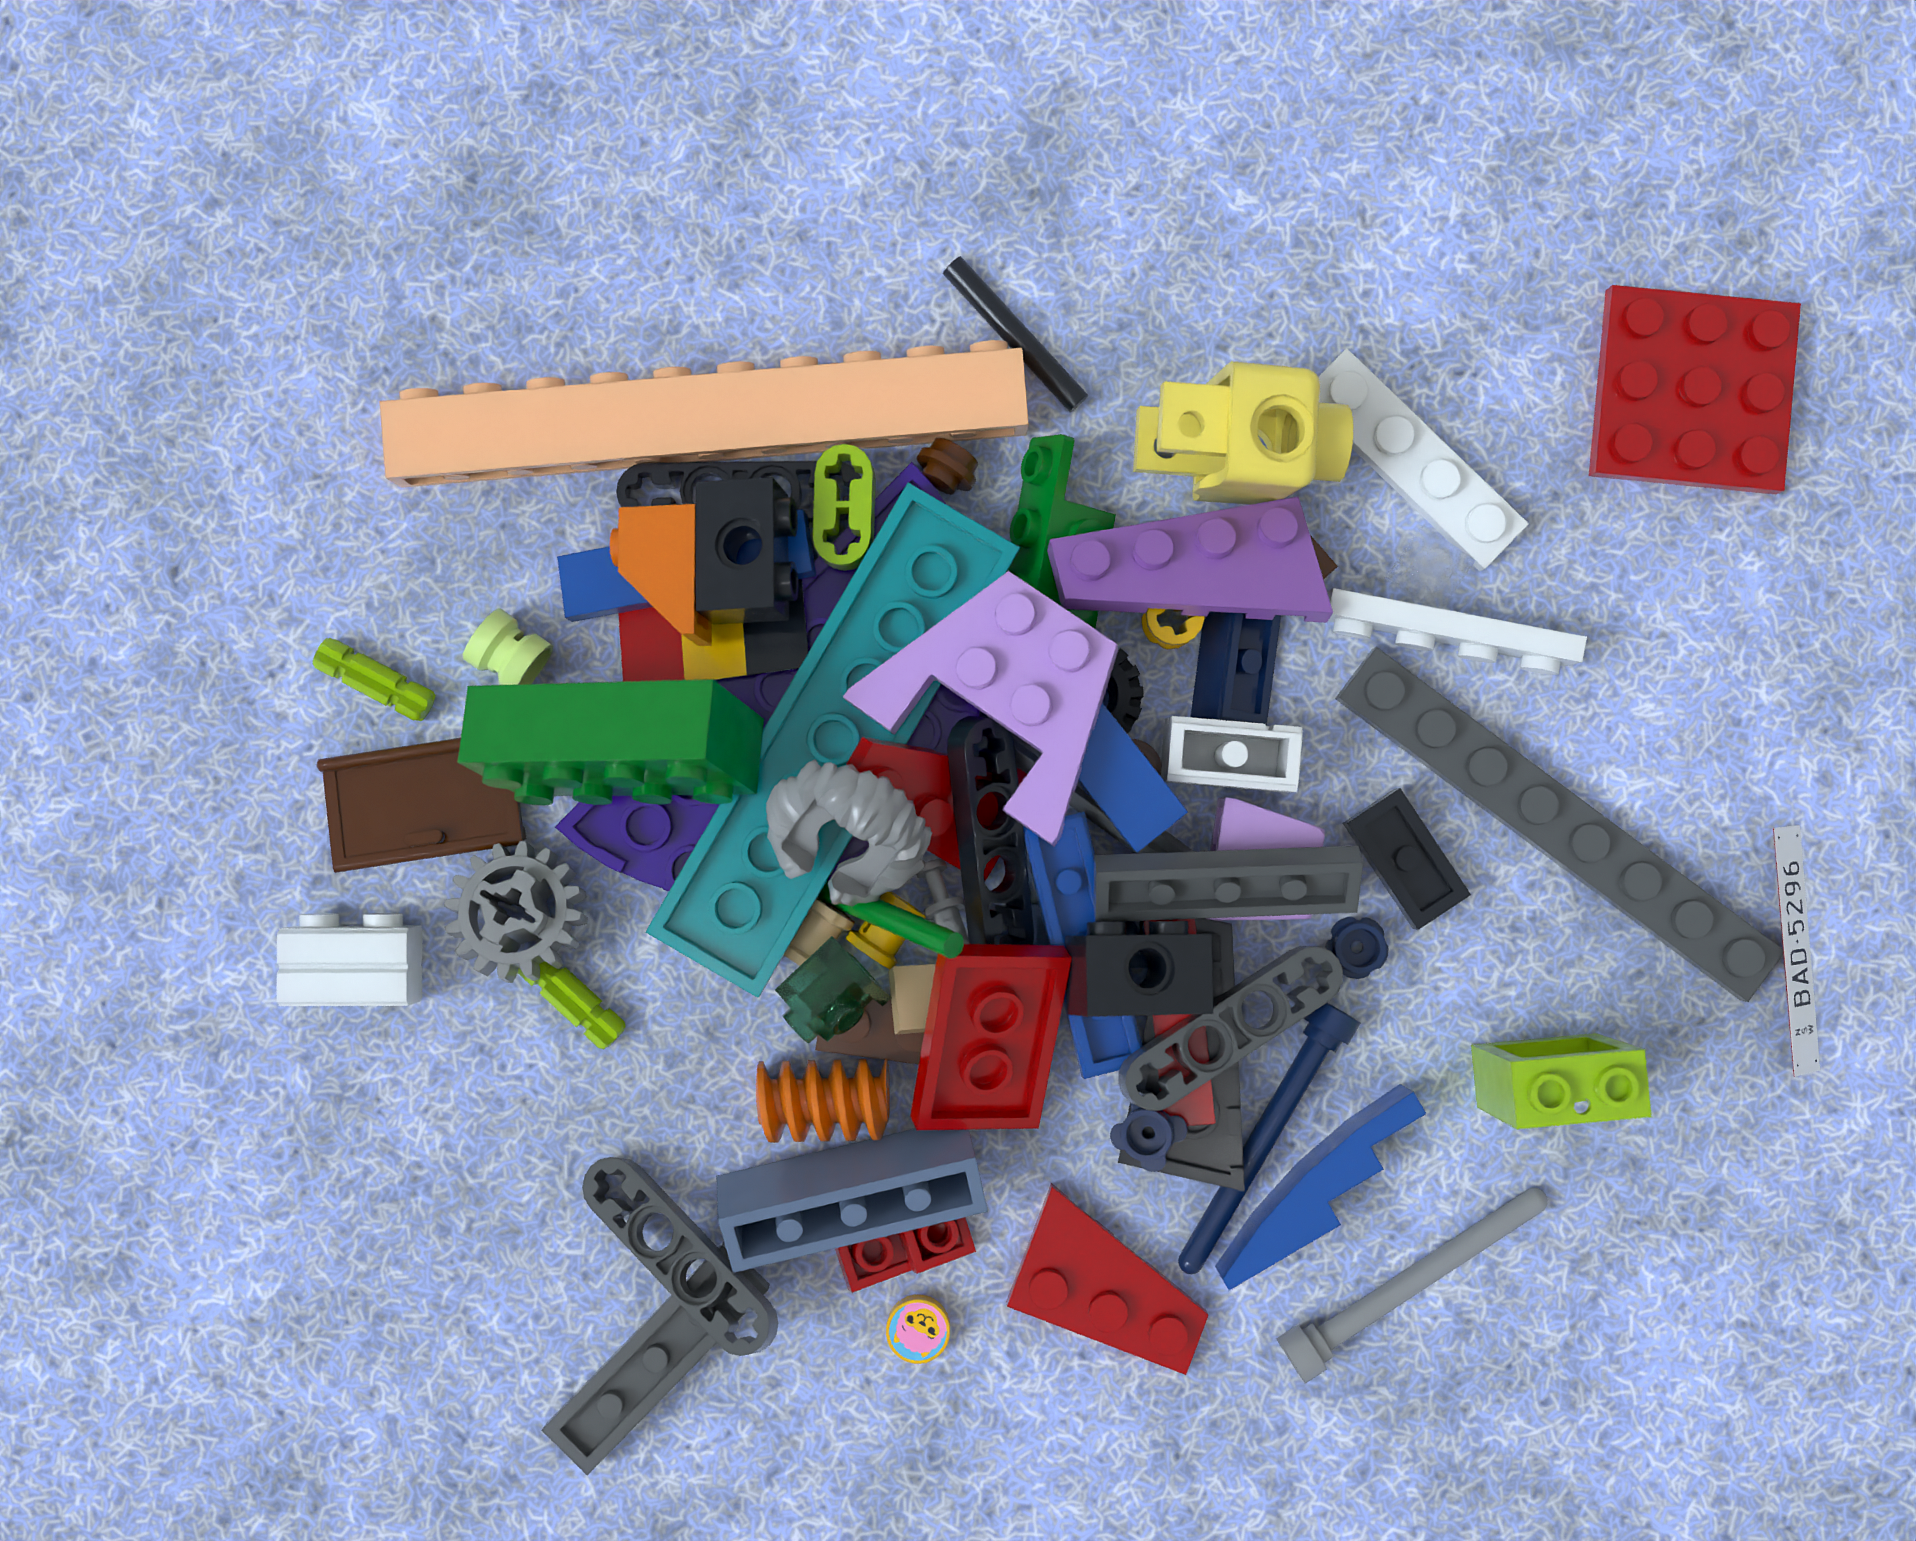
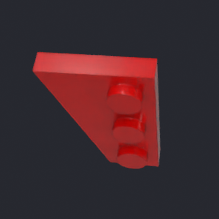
M862 737L846 765L852 764L859 773L870 771L877 778L881 776L888 777L895 789H903L907 800H913L917 816L925 819V827H931L932 834L927 851L960 869L948 755L929 748ZM1017 767L1018 785L1020 786L1027 774ZM987 772V776L976 775L975 780L991 781L993 776L992 773ZM992 792L985 794L977 806V818L983 828L990 825L998 813L997 799ZM999 855L993 857L987 863L984 870V881H986L1000 857Z

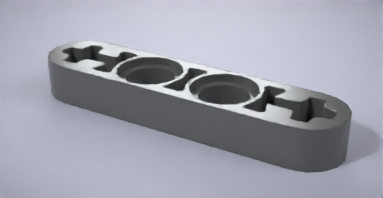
M1299 946L1281 955L1214 999L1213 1014H1191L1131 1053L1123 1061L1119 1070L1118 1084L1122 1095L1130 1103L1148 1111H1160L1170 1107L1329 1002L1339 992L1343 983V969L1339 959L1331 951L1315 946ZM1303 961L1310 964H1321L1323 970L1316 976V981L1319 985L1317 989L1302 985L1285 994L1273 982L1276 976L1279 984L1290 985L1301 978L1304 974V969L1301 965ZM1255 991L1266 993L1273 1004V1014L1270 1021L1260 1028L1250 1027L1242 1016L1244 999ZM1287 996L1295 1002V1005L1291 1008ZM1202 1026L1212 1027L1218 1033L1220 1039V1049L1217 1056L1206 1063L1196 1062L1188 1050V1040L1191 1034ZM1172 1046L1176 1060L1189 1071V1075L1183 1079L1181 1071L1172 1069L1158 1079L1157 1082L1161 1091L1157 1095L1146 1090L1137 1091L1136 1085L1143 1080L1140 1068L1146 1064L1148 1067L1158 1070L1173 1062L1174 1059L1165 1052L1166 1048Z
M608 1157L600 1159L590 1166L584 1176L582 1185L584 1199L590 1209L722 1349L729 1354L744 1356L761 1352L771 1345L777 1335L779 1323L777 1312L770 1301L741 1271L733 1273L729 1258L640 1165L629 1159ZM607 1174L620 1176L624 1174L626 1178L621 1184L622 1191L632 1201H644L646 1195L649 1201L633 1210L621 1198L606 1199L604 1195L610 1188L605 1180ZM656 1213H662L668 1217L673 1227L672 1240L667 1247L660 1251L651 1249L643 1237L644 1224L649 1217ZM631 1214L626 1223L624 1217ZM697 1259H706L712 1263L717 1274L716 1286L706 1297H699L693 1294L686 1282L687 1270ZM732 1287L737 1290V1294L726 1301L739 1313H747L753 1310L756 1312L758 1317L752 1325L758 1333L756 1338L746 1336L737 1339L734 1332L738 1328L739 1322L728 1309L717 1310L714 1315L710 1312L711 1307L726 1299Z

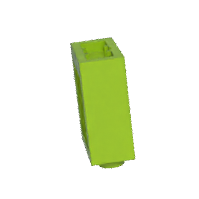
M1598 1033L1471 1045L1477 1108L1517 1130L1652 1117L1646 1052L1643 1048ZM1587 1101V1110L1584 1113H1577L1574 1108L1575 1102Z

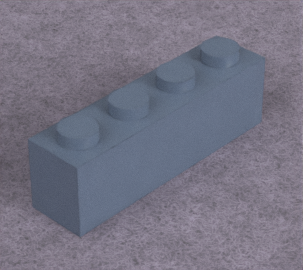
M914 1128L885 1135L881 1140L874 1141L868 1139L716 1176L717 1219L733 1273L988 1212L969 1130H916Z

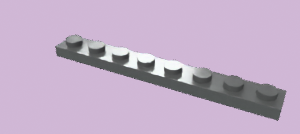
M1378 647L1371 649L1335 698L1737 999L1749 1002L1783 956V949Z

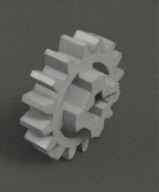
M519 841L513 856L500 843L494 844L492 861L486 863L476 855H473L470 858L471 866L475 871L472 877L469 879L465 876L455 875L452 879L463 891L460 898H450L444 902V907L458 914V919L446 925L445 931L455 938H465L458 945L455 952L465 960L477 957L473 969L488 977L497 967L498 978L507 983H513L517 976L518 968H520L525 977L535 981L540 979V963L545 961L557 969L563 966L561 957L557 953L562 945L572 949L579 947L580 943L569 933L572 926H581L588 922V917L574 910V904L580 903L587 898L586 891L579 886H567L577 873L566 863L555 867L558 856L546 847L535 858L534 847L526 841ZM514 873L511 879L493 884L498 879ZM552 891L556 906L554 919L550 916L547 904ZM502 901L510 906L514 904L525 908V912L535 918V922L530 923L523 918L518 920L508 916L507 911L498 906V902ZM479 905L481 906L485 922L481 931L478 926ZM542 939L533 947L517 952L521 944Z

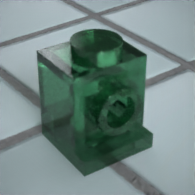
M833 936L775 989L790 1007L782 1015L783 1018L808 1044L818 1035L828 1042L835 1035L849 1031L860 1021L864 1014V1007L873 999L883 1007L892 998L854 954Z

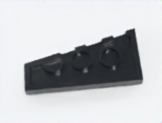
M1206 918L1195 919L1196 934H1212L1214 1000L1235 986L1232 924ZM1147 1015L1142 1046L1155 1038L1153 1015ZM1206 1026L1209 1061H1211L1218 1054L1220 1039L1218 1033L1212 1027ZM1238 1061L1211 1079L1215 1124L1187 1126L1188 1132L1185 1139L1173 1144L1166 1154L1167 1163L1165 1167L1156 1172L1245 1192ZM1144 1064L1140 1068L1143 1080L1136 1085L1137 1091L1146 1090L1157 1095L1160 1092L1157 1082L1159 1079L1158 1070ZM1131 1103L1129 1104V1109H1128V1114H1127V1116H1128L1129 1113L1132 1111V1110H1131ZM1147 1126L1143 1129V1135L1150 1139L1154 1137L1155 1131L1152 1127ZM1120 1150L1118 1163L1142 1168L1140 1161L1132 1158L1125 1150Z

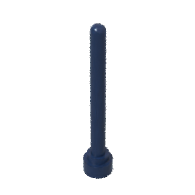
M1328 1002L1303 1018L1308 1021L1303 1031V1034L1308 1037L1243 1146L1245 1192L1222 1186L1219 1187L1179 1255L1178 1265L1184 1273L1196 1274L1202 1269L1330 1050L1337 1052L1342 1042L1348 1045L1360 1026L1361 1022Z

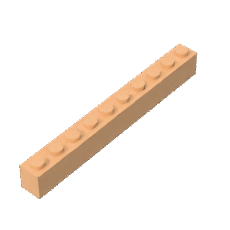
M988 340L971 344L970 352L945 354L944 347L930 345L908 349L906 351L907 357L881 359L880 352L857 351L845 354L843 356V363L818 365L816 357L796 356L782 359L780 361V368L755 370L754 363L736 361L717 365V373L692 375L691 369L687 367H665L654 370L653 378L628 380V374L603 372L591 375L590 384L565 386L564 379L543 377L526 381L527 389L502 391V386L496 383L468 384L463 386V394L439 396L438 390L431 388L405 389L399 392L400 399L379 401L385 478L404 488L628 469L633 465L641 463L716 462L823 453L832 446L840 444L853 445L859 449L932 444L935 438H944L956 442L1027 436L1029 422L1022 348L1008 349L1006 341Z

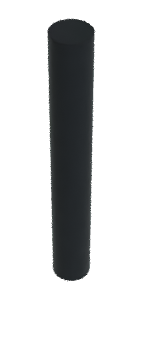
M961 256L957 257L946 267L943 275L995 332L1007 342L1010 348H1022L1023 362L1069 412L1076 409L1088 397V394Z

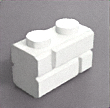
M1171 716L1165 719L1161 778L1167 783L1283 793L1297 792L1303 735L1302 727L1285 725L1266 726L1262 723Z
M336 913L299 914V926L279 928L277 933V964L279 965V970L277 971V1003L279 1006H409L421 1002L422 925H403V913L363 914V926H339V914Z

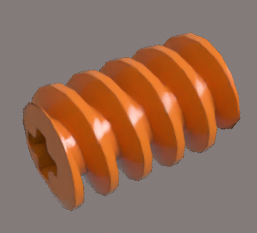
M885 1058L879 1077L872 1076L866 1059H859L853 1078H847L840 1059L833 1061L828 1078H821L815 1060H808L802 1079H796L790 1061H783L777 1079H770L764 1061H759L756 1073V1106L758 1121L762 1125L768 1142L778 1143L786 1124L794 1142L805 1141L811 1124L814 1125L819 1140L829 1142L837 1123L840 1124L846 1141H855L862 1122H865L872 1140H881L890 1116L888 1059Z

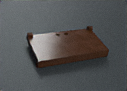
M461 738L318 759L316 763L317 769L323 773L332 866L335 873L493 849V845L498 843L504 847L518 845L519 841L527 839L522 822L520 802L514 800V792L483 784L482 775L458 763ZM443 832L445 835V840L442 843H438L443 838Z

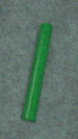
M829 881L826 882L818 896L827 905L947 958L957 957L963 949L964 939L960 933L881 899L876 902L858 903L852 907L846 904H832L828 887Z

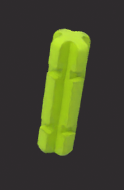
M326 638L320 644L313 657L312 664L319 671L338 679L342 677V683L385 706L391 707L393 704L396 705L395 711L411 720L423 721L433 707L436 695L432 690L417 682L410 681L407 683L406 676L364 654L356 653L354 655L353 648L336 639Z
M544 961L539 964L540 979L535 981L525 977L521 969L518 968L517 973L531 986L538 984L542 988L539 993L576 1028L582 1025L586 1029L584 1035L598 1048L603 1050L608 1048L623 1033L626 1027L625 1021L610 1007L604 1010L599 1006L602 1000L566 967L557 969Z

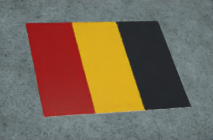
M798 579L797 600L789 601V621L712 624V646H698L680 634L654 607L618 613L623 682L716 680L800 668L808 654L802 579Z

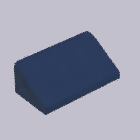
M1209 611L1208 616H1204L1190 717L1262 723L1267 726L1281 615H1275L1273 620L1246 619L1245 613Z

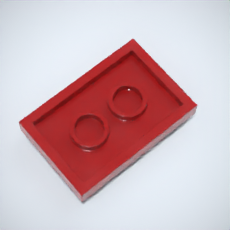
M964 944L961 953L955 958L950 959L937 954L910 1114L916 1130L1039 1129L1072 960L1071 955L1064 946Z

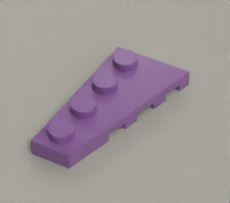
M1299 496L1050 539L1047 549L1060 603L1064 609L1146 613L1148 608L1181 610V615L1208 616L1209 611L1245 613L1246 619L1273 620L1275 615L1304 616V622L1327 623L1333 614Z

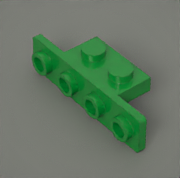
M1063 434L1032 438L1029 448L1021 463L1023 482L1017 512L1011 521L1009 531L1011 542L1019 546L1020 550L1008 569L1009 572L1060 606L1061 603L1047 552L1050 539L1113 529L1116 516L1113 513L1064 500L1075 440L1073 437ZM1066 609L1094 629L1096 628L1099 611Z

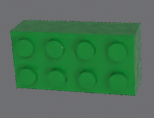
M713 679L468 686L458 763L482 775L483 784L495 788L508 789L514 792V800L530 805L553 804L554 796H572V799L577 802L592 805L611 804L612 796H632V799L638 802L660 805L671 803L672 795H693V799L700 802L727 804L733 801V795L757 794L764 718Z

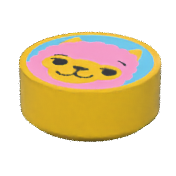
M921 1294L910 1295L898 1301L891 1309L887 1319L886 1337L891 1350L900 1359L914 1364L927 1363L937 1358L948 1344L950 1336L949 1317L945 1308L934 1298Z

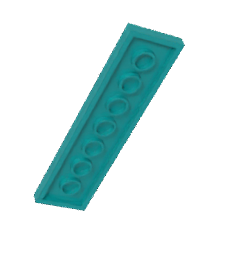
M906 484L763 729L757 794L733 795L731 803L719 805L645 933L755 997H760L853 837L846 828L839 826L835 819L828 821L820 828L818 833L819 848L812 871L793 879L788 878L780 867L773 847L767 838L769 824L767 821L766 803L774 786L782 779L788 780L790 776L797 777L803 767L813 760H816L821 767L826 763L835 764L837 767L845 766L862 737L907 744L939 690L940 682L934 680L895 735L848 703L843 698L844 694L854 684L1007 573L1020 550L1019 546L912 484Z

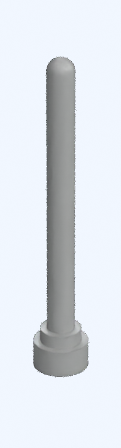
M1538 1188L1527 1189L1316 1328L1311 1323L1304 1329H1301L1299 1325H1296L1276 1338L1304 1383L1306 1384L1327 1370L1324 1363L1334 1357L1331 1350L1544 1211L1548 1204L1546 1194Z

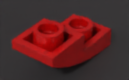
M966 1217L835 1248L847 1288L853 1293L909 1271H913L916 1274L974 1253L976 1249Z

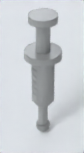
M943 859L925 862V867L916 875L917 878H926L934 900V904L924 909L926 919H935L937 924L960 933L963 936L964 944H970L959 912L965 907L963 897L949 898L941 872L947 869L946 862Z

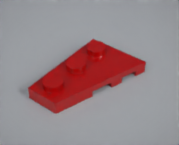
M1050 1184L1008 1295L1007 1307L1186 1375L1209 1316L1206 1309L1150 1263L1139 1257L1096 1219L1094 1220L1072 1202L1055 1185Z

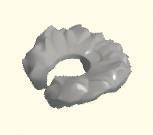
M813 760L803 767L797 777L790 776L788 780L782 779L774 786L766 803L767 821L769 824L767 838L773 847L780 867L785 872V876L790 879L812 871L819 848L818 833L820 828L828 821L835 819L838 825L846 828L850 834L860 840H867L869 842V848L865 853L840 863L829 880L828 887L832 904H846L852 907L858 903L876 902L882 894L899 889L925 867V861L922 860V857L930 844L931 827H925L926 821L924 818L917 816L913 800H907L903 789H895L888 777L881 776L877 778L870 771L859 773L852 764L837 767L835 764L826 763L821 767L816 760Z

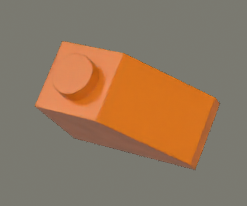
M696 504L619 507L618 528H613L610 534L611 559L614 566L618 567V572L680 634L698 646H712V623L696 611Z

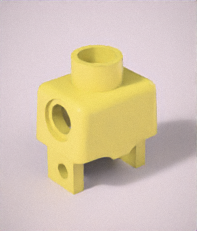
M1230 361L1206 384L1164 381L1160 385L1159 407L1139 406L1137 408L1133 472L1192 476V495L1194 501L1257 504L1284 499L1310 484L1312 480L1340 482L1344 478L1352 453V411L1349 405L1319 403L1320 381L1319 377L1312 370ZM1259 437H1261V438L1263 439V441H1264V443L1266 444L1267 448L1262 444V442L1260 441ZM1156 438L1157 452L1174 453L1171 458H1162L1156 454L1154 450Z

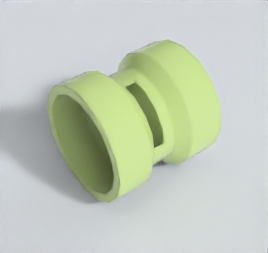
M498 608L485 618L471 636L463 652V659L480 671L490 670L493 673L497 672L499 685L532 684L548 662L553 652V645L537 634L524 636V632L518 628V621L504 610Z

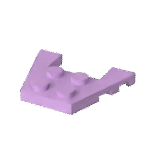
M1008 571L850 687L843 698L895 735L931 683L937 680L1040 751L1042 755L1003 810L1055 847L1062 835L1065 825L1064 819L1072 793L1075 792L1082 770L1081 764L1092 729L1094 730L1118 653V646L1111 639Z

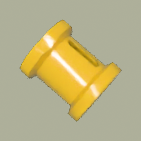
M1148 608L1141 618L1142 630L1151 643L1158 644L1163 649L1169 650L1178 649L1194 639L1202 629L1205 617L1187 615L1188 620L1179 626L1180 634L1175 635L1171 626H1159L1157 618L1165 609Z
M892 891L881 895V900L926 919L924 913ZM864 921L858 931L850 930L846 936V940L888 969L897 965L898 962L894 956L906 940Z

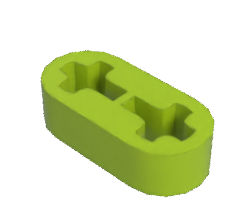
M848 444L835 445L824 451L817 461L814 477V547L826 564L834 569L843 571L859 567L874 541L876 478L874 468L865 452L856 446ZM851 461L855 472L862 474V478L851 480L849 501H840V488L835 480L829 479L830 473L840 472L842 462ZM840 514H849L848 524L852 533L856 536H861L859 543L849 544L848 553L845 555H839L834 544L827 542L828 536L838 535Z

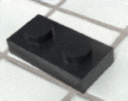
M1401 788L1393 789L1343 822V825L1357 846L1359 845V849L1412 929L1419 930L1471 895Z

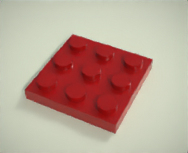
M1612 285L1605 290L1589 476L1774 495L1784 492L1801 303Z

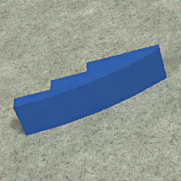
M1102 703L1084 754L1078 783L1096 802L1131 849L1138 853L1187 814L1188 811Z
M1399 1084L1343 1122L1293 1166L1251 1213L1215 1265L1228 1290L1235 1288L1341 1225L1328 1202L1384 1170L1371 1146L1426 1115L1414 1091Z

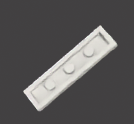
M1347 348L1319 376V403L1349 405L1352 411V449L1478 571L1486 569L1529 524Z
M1333 588L1327 592L1333 614L1328 621L1334 622L1333 633L1371 639L1372 630L1397 634L1395 644L1401 647L1433 651L1435 642L1459 646L1458 657L1463 659L1496 663L1498 654L1522 658L1520 669L1548 675H1558L1560 666L1565 667L1583 662L1587 640L1585 636Z

